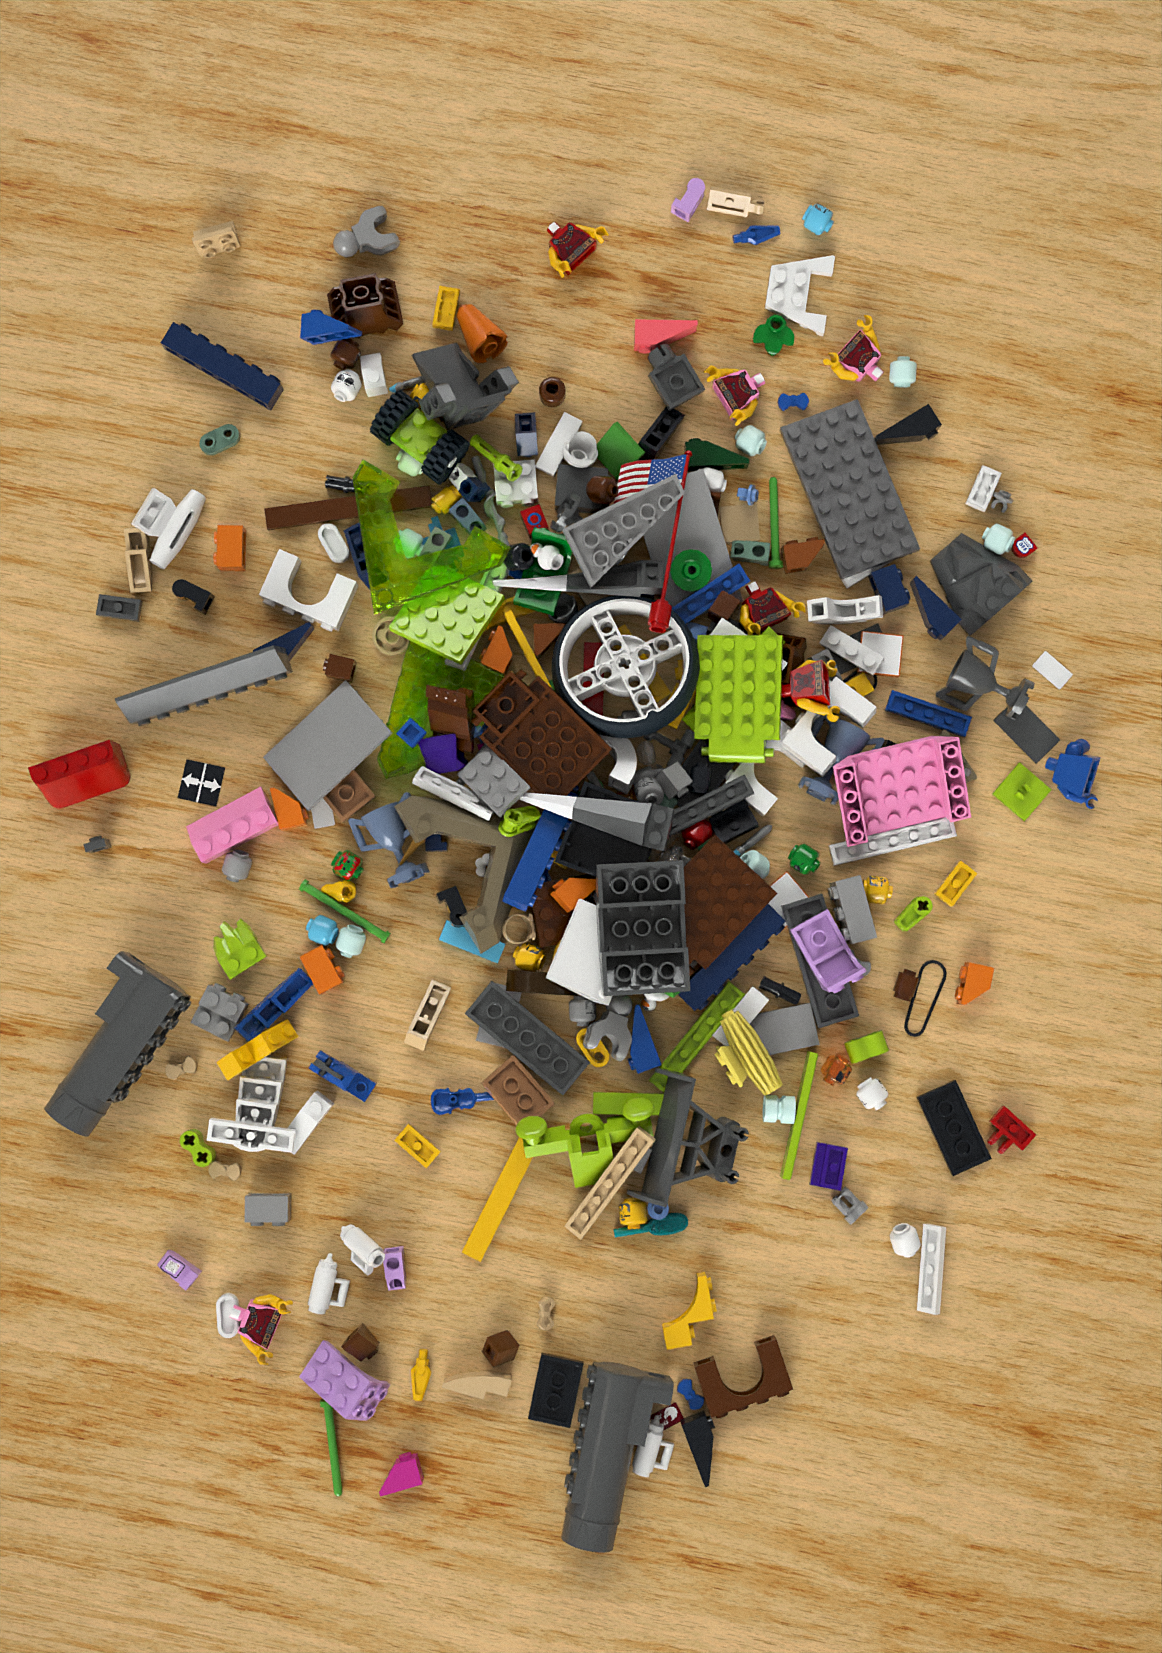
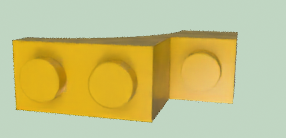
M286 1019L262 1032L245 1045L230 1052L216 1063L228 1081L299 1036L289 1020Z
M705 1272L696 1273L697 1287L695 1296L686 1311L678 1318L662 1324L667 1350L692 1345L691 1339L695 1338L693 1325H689V1323L714 1319L713 1312H717L715 1299H710L709 1294L713 1287L711 1277L707 1278Z

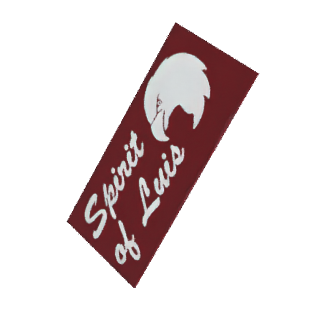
M675 1402L652 1414L650 1420L652 1421L658 1415L659 1423L663 1425L664 1431L681 1422L680 1420L684 1417Z

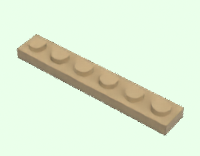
M638 1126L564 1227L580 1240L583 1239L656 1139Z

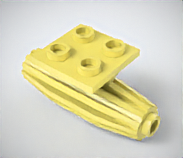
M731 1009L722 1014L723 1019L720 1023L729 1046L718 1045L715 1047L717 1053L714 1055L721 1066L726 1065L728 1071L725 1073L733 1085L737 1083L739 1087H742V1083L748 1076L764 1096L780 1088L783 1084L773 1059L753 1027L739 1011L734 1012Z

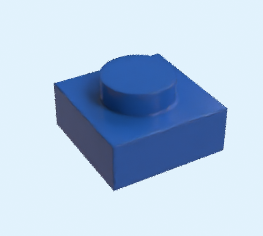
M410 718L396 734L413 749L427 732Z

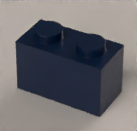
M895 564L870 573L868 578L875 596H882L883 615L904 608L909 604V591L903 587L902 572L899 568H896Z

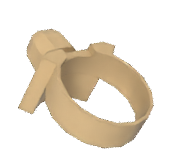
M531 913L509 916L502 926L504 937L513 944L534 941L536 938L535 933L537 932ZM513 916H521L526 922L527 936L523 942L511 940L506 933V924Z

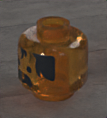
M838 1053L836 1055H829L820 1069V1072L824 1075L823 1080L832 1086L835 1083L843 1085L852 1072L851 1061Z

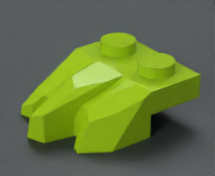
M242 919L237 922V928L235 929L225 921L220 925L224 937H214L213 948L218 962L230 980L267 957L251 927Z

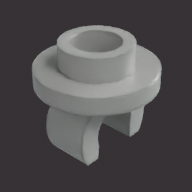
M1004 490L994 492L993 496L996 498L992 501L991 508L994 509L995 505L1000 502L1003 504L1001 512L1004 513L1007 510V503L1012 504L1014 501L1010 498L1011 494Z

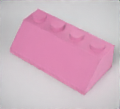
M259 787L186 826L191 844L200 861L207 864L278 826V821L262 787Z

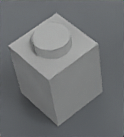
M678 761L664 769L655 778L669 800L676 795L678 798L682 797L689 791L687 787L693 782Z

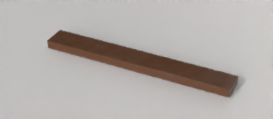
M427 485L264 508L267 530H275L431 508L432 500L430 486Z

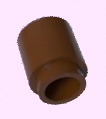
M904 969L903 972L899 971L893 991H895L894 997L910 1002L911 997H914L919 978L916 977V972Z

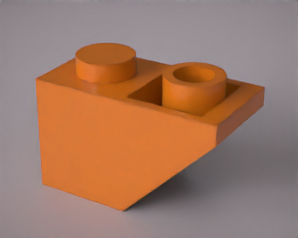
M498 626L497 630H492L488 638L490 644L487 649L484 648L479 659L482 660V667L504 677L513 656L503 627Z
M965 962L959 972L961 983L960 987L957 986L955 991L956 1004L966 1005L991 988L994 968Z

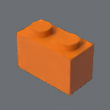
M217 525V531L214 532V543L217 544V552L213 554L214 565L220 571H245L246 529L243 525Z
M323 945L300 956L319 995L344 983L343 977H345L340 966L336 967L333 961L335 955L330 947L326 948Z

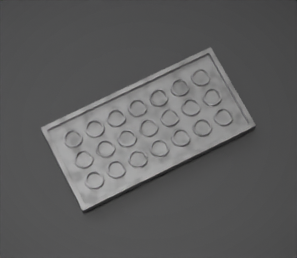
M858 399L780 427L781 435L841 580L920 550Z

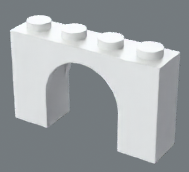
M279 549L259 593V596L264 599L263 603L271 607H275V605L283 607L282 611L290 615H294V613L302 615L301 619L313 624L316 621L321 623L320 627L332 632L335 629L339 631L359 586L357 582L336 574L327 596L321 602L313 605L301 604L293 598L291 590L292 582L301 564V560L299 557Z
M835 677L833 681L829 680L830 705H828V708L838 706L840 708L839 713L844 714L861 728H864L875 715L877 707L839 678ZM810 711L802 712L795 721L797 723L792 730L789 728L782 736V745L821 777H824L836 762V756L819 744L812 735V726L821 715Z
M781 720L780 740H767L766 748H774V750L782 752L802 768L806 764L782 745V736L790 727ZM739 763L740 765L735 771L731 769L726 774L725 780L727 781L725 784L745 774L754 791V795L746 798L748 805L761 816H764L778 798L757 781L754 775V763Z

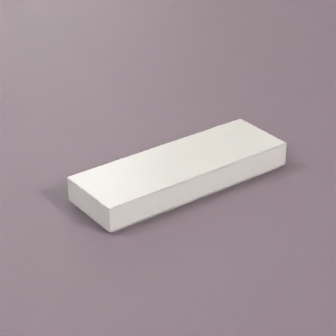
M564 412L535 468L554 477L558 470V464H561L564 459V443L575 432L579 431L583 421Z
M752 986L733 1011H739L750 1024L769 999ZM720 1025L712 1036L724 1046H729L723 1028Z

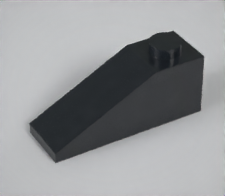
M927 404L879 433L874 439L877 445L917 442L925 438L930 440L939 433L938 430L942 424L931 406Z
M665 407L638 443L645 452L639 460H656L685 415L676 409L669 411Z
M703 1410L680 1421L704 1486L708 1487L714 1438L712 1429L715 1426L711 1416H706Z

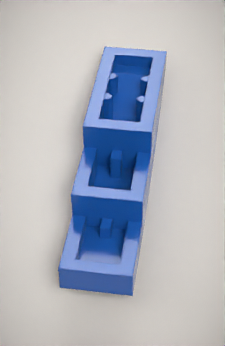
M298 968L251 1010L234 1029L249 1042L265 1028H269L282 1013H286L313 985L312 980L301 968Z

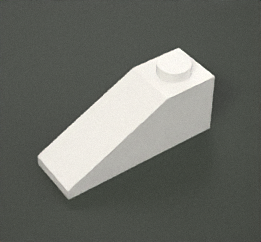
M319 1091L313 1093L288 1127V1129L296 1130L294 1150L292 1152L294 1155L334 1105L331 1100Z

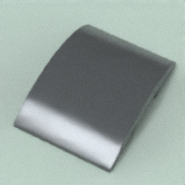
M683 860L596 865L597 936L603 996L690 991L688 947L686 946L684 910L686 901Z

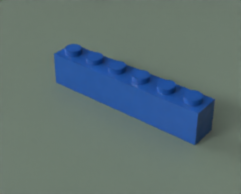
M570 792L567 796L578 797L579 795ZM544 809L502 902L525 912L528 906L533 907L537 895L534 893L537 887L542 888L546 879L543 873L545 869L550 870L555 858L551 856L554 850L559 851L562 839H560L562 832L566 833L572 822L568 820L569 818Z

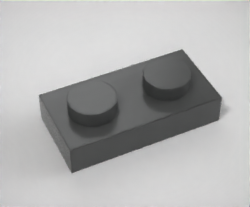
M99 594L96 615L139 622L142 601Z

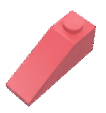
M635 319L634 351H639V353L643 354L650 353L656 347L660 349L662 344L669 345L695 333L698 320Z

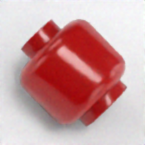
M704 819L683 830L681 836L684 840V845L694 850L710 839L713 831L711 824Z

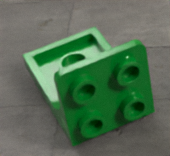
M533 528L531 545L540 543L543 547L546 545L556 546L564 561L557 570H544L538 564V557H534L532 566L523 571L521 579L567 575L573 560V552L564 534L553 533L545 528ZM517 588L513 604L554 616L562 591Z

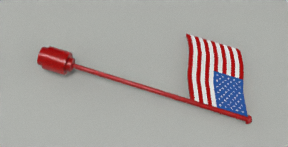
M688 450L684 455L667 459L638 460L621 465L617 484L618 495L615 497L614 504L674 474L677 475L684 490L692 452ZM683 496L677 501L661 599L652 602L648 618L649 630L657 633L666 632V628L669 627L672 606L665 600Z

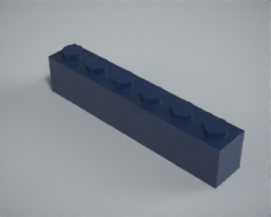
M175 322L171 324L160 342L166 351L270 411L272 410L284 390L280 383L281 381L271 374L267 376L262 373L263 370L254 364L249 366L244 363L245 360L239 355L234 354L232 356L227 353V349L219 344L215 346L209 343L210 340L200 333L197 336L185 324L181 323L178 325Z
M767 904L706 970L701 966L690 977V991L680 992L678 995L694 1011L697 1009L702 1010L709 1003L707 999L712 994L716 996L724 988L722 984L727 979L731 981L738 975L739 971L737 969L742 964L746 966L754 959L753 953L758 949L760 951L763 950L770 943L768 939L773 934L777 936L785 928L783 924L786 921Z

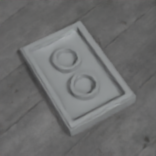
M811 1003L758 1013L750 1023L770 1055L820 1045Z

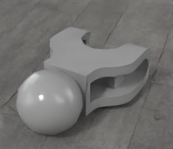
M376 206L365 210L361 214L358 224L351 227V231L343 230L337 233L333 240L335 251L340 256L346 258L352 257L358 250L360 253L368 251L381 256L397 249L400 245V240L395 233L380 234L375 230L378 225L385 222L387 218L386 209L383 206Z
M628 995L612 996L609 1006L606 1005L607 1011L603 1012L598 1021L591 1023L587 1027L583 1040L584 1048L589 1050L596 1048L601 1038L607 1036L612 1042L611 1056L617 1061L625 1059L632 1042L631 1033L627 1028L629 1018H626L632 1010V1001Z

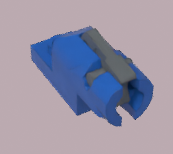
M321 1050L316 1055L315 1062L309 1066L310 1070L340 1089L348 1091L363 1102H366L377 1084L343 1061H338Z

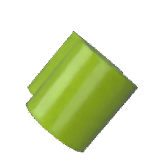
M882 1030L844 1043L851 1064L889 1051Z
M190 1129L180 1136L181 1147L191 1152L193 1161L197 1166L206 1167L216 1159L215 1149L204 1142L203 1135L199 1130ZM193 1135L195 1139L192 1143H189L188 1140ZM203 1153H208L206 1159L202 1160Z

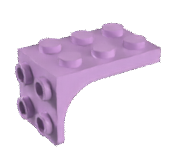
M828 909L790 929L822 990L837 993L845 988L844 984L852 981L854 983L864 977L865 967L860 965L851 952Z
M326 1340L321 1342L299 1376L340 1415L350 1420L366 1421L374 1415L378 1403L387 1395V1390L390 1386L387 1381L377 1380L364 1373Z

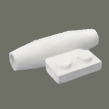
M155 488L151 489L131 524L148 536L158 537L149 560L152 564L165 569L179 553L198 521L206 500L204 495L191 489L175 507L172 499Z

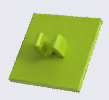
M1019 762L992 794L1025 821L1052 789Z

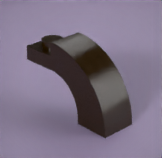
M507 970L506 991L578 996L577 993L547 979V972Z

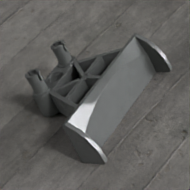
M656 1067L655 1072L668 1076L654 1136L656 1140L652 1144L642 1192L627 1189V1194L645 1202L667 1207L672 1185L706 1175L719 1182L737 1183L739 1179L734 1178V1176L739 1177V1173L732 1170L738 1142H744L748 1139V1136L744 1135V1133L749 1135L748 1130L740 1127L738 1122L727 1117H720L715 1120L692 1102L695 1078L676 1071ZM690 1108L694 1111L688 1138L683 1139ZM705 1122H708L710 1125L705 1127ZM711 1139L706 1156L699 1146ZM684 1145L686 1147L681 1169L675 1173L680 1147Z

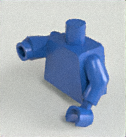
M1077 739L1075 742H1070L1067 745L1065 753H1061L1058 759L1049 757L1045 768L1054 771L1052 781L1057 784V788L1066 799L1080 804L1084 802L1089 809L1095 808L1094 805L1089 804L1088 801L1091 799L1098 801L1096 795L1090 794L1101 757L1083 755L1089 751L1090 744L1084 739Z

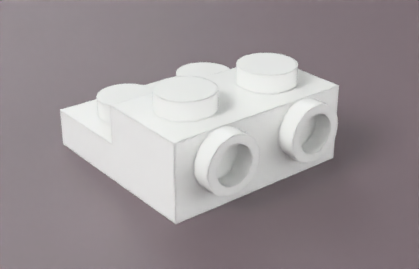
M535 459L513 461L515 464H520L523 468L520 477L515 481H509L503 472H498L494 467L497 506L501 505L502 508L513 507V504L532 506L535 502H538Z

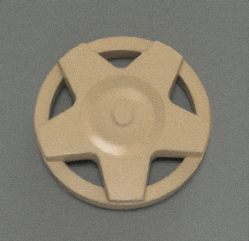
M395 616L381 619L375 625L372 633L373 643L376 648L388 656L402 654L411 644L410 640H407L406 643L404 637L390 631L389 626ZM383 623H385V628L382 630H378V628ZM377 640L383 642L382 648L378 645ZM394 647L399 649L398 651L391 652Z

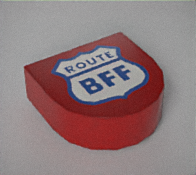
M1026 532L1020 535L1012 546L1013 554L1019 558H1025L1038 549Z

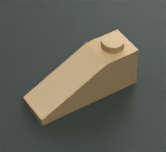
M431 980L407 1031L404 1043L424 1051L451 987Z

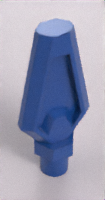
M751 225L746 231L733 235V243L749 242L757 245L780 235V227Z

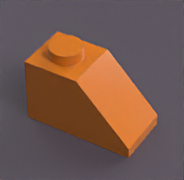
M274 787L270 788L279 829L285 831L307 825L306 820L309 819V813L303 807V804Z
M561 878L552 886L555 890L550 895L568 913L575 908L578 899L584 900L596 889V879L568 878L564 881Z

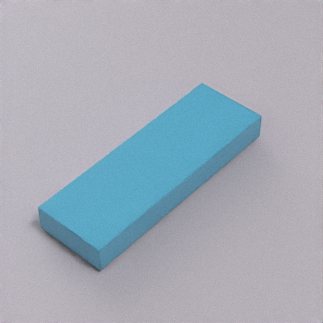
M446 920L439 938L440 941L497 964L506 945L499 941L498 944L480 954L466 928L454 927L448 920Z

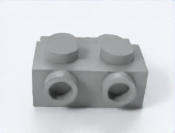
M218 983L210 984L198 1003L200 1005L190 1023L230 1042L235 1032L234 1027L240 1022L249 1003L245 1002V997L234 992L232 995L226 992L227 988Z

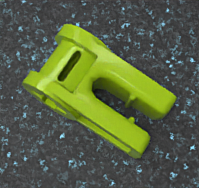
M533 805L508 809L504 814V820L498 825V830L502 835L512 837L534 829L536 826L535 821L540 819L541 814Z
M924 896L914 898L894 920L896 926L902 931L911 929L931 912L933 907L931 900ZM918 902H925L923 906L925 910L917 909L919 907Z

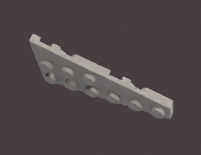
M676 474L562 529L590 588L685 494Z

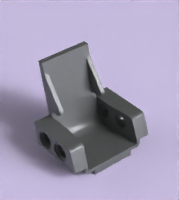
M458 343L412 354L429 389V392L419 401V404L427 420L442 416L447 430L483 421L505 401V397L519 383L511 368L507 366L494 370L478 384L476 379L479 377V371L464 355Z

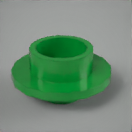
M689 549L675 556L671 563L670 573L676 586L686 591H695L707 585L711 578L712 566L704 553L699 550ZM690 566L695 567L694 574L688 572Z

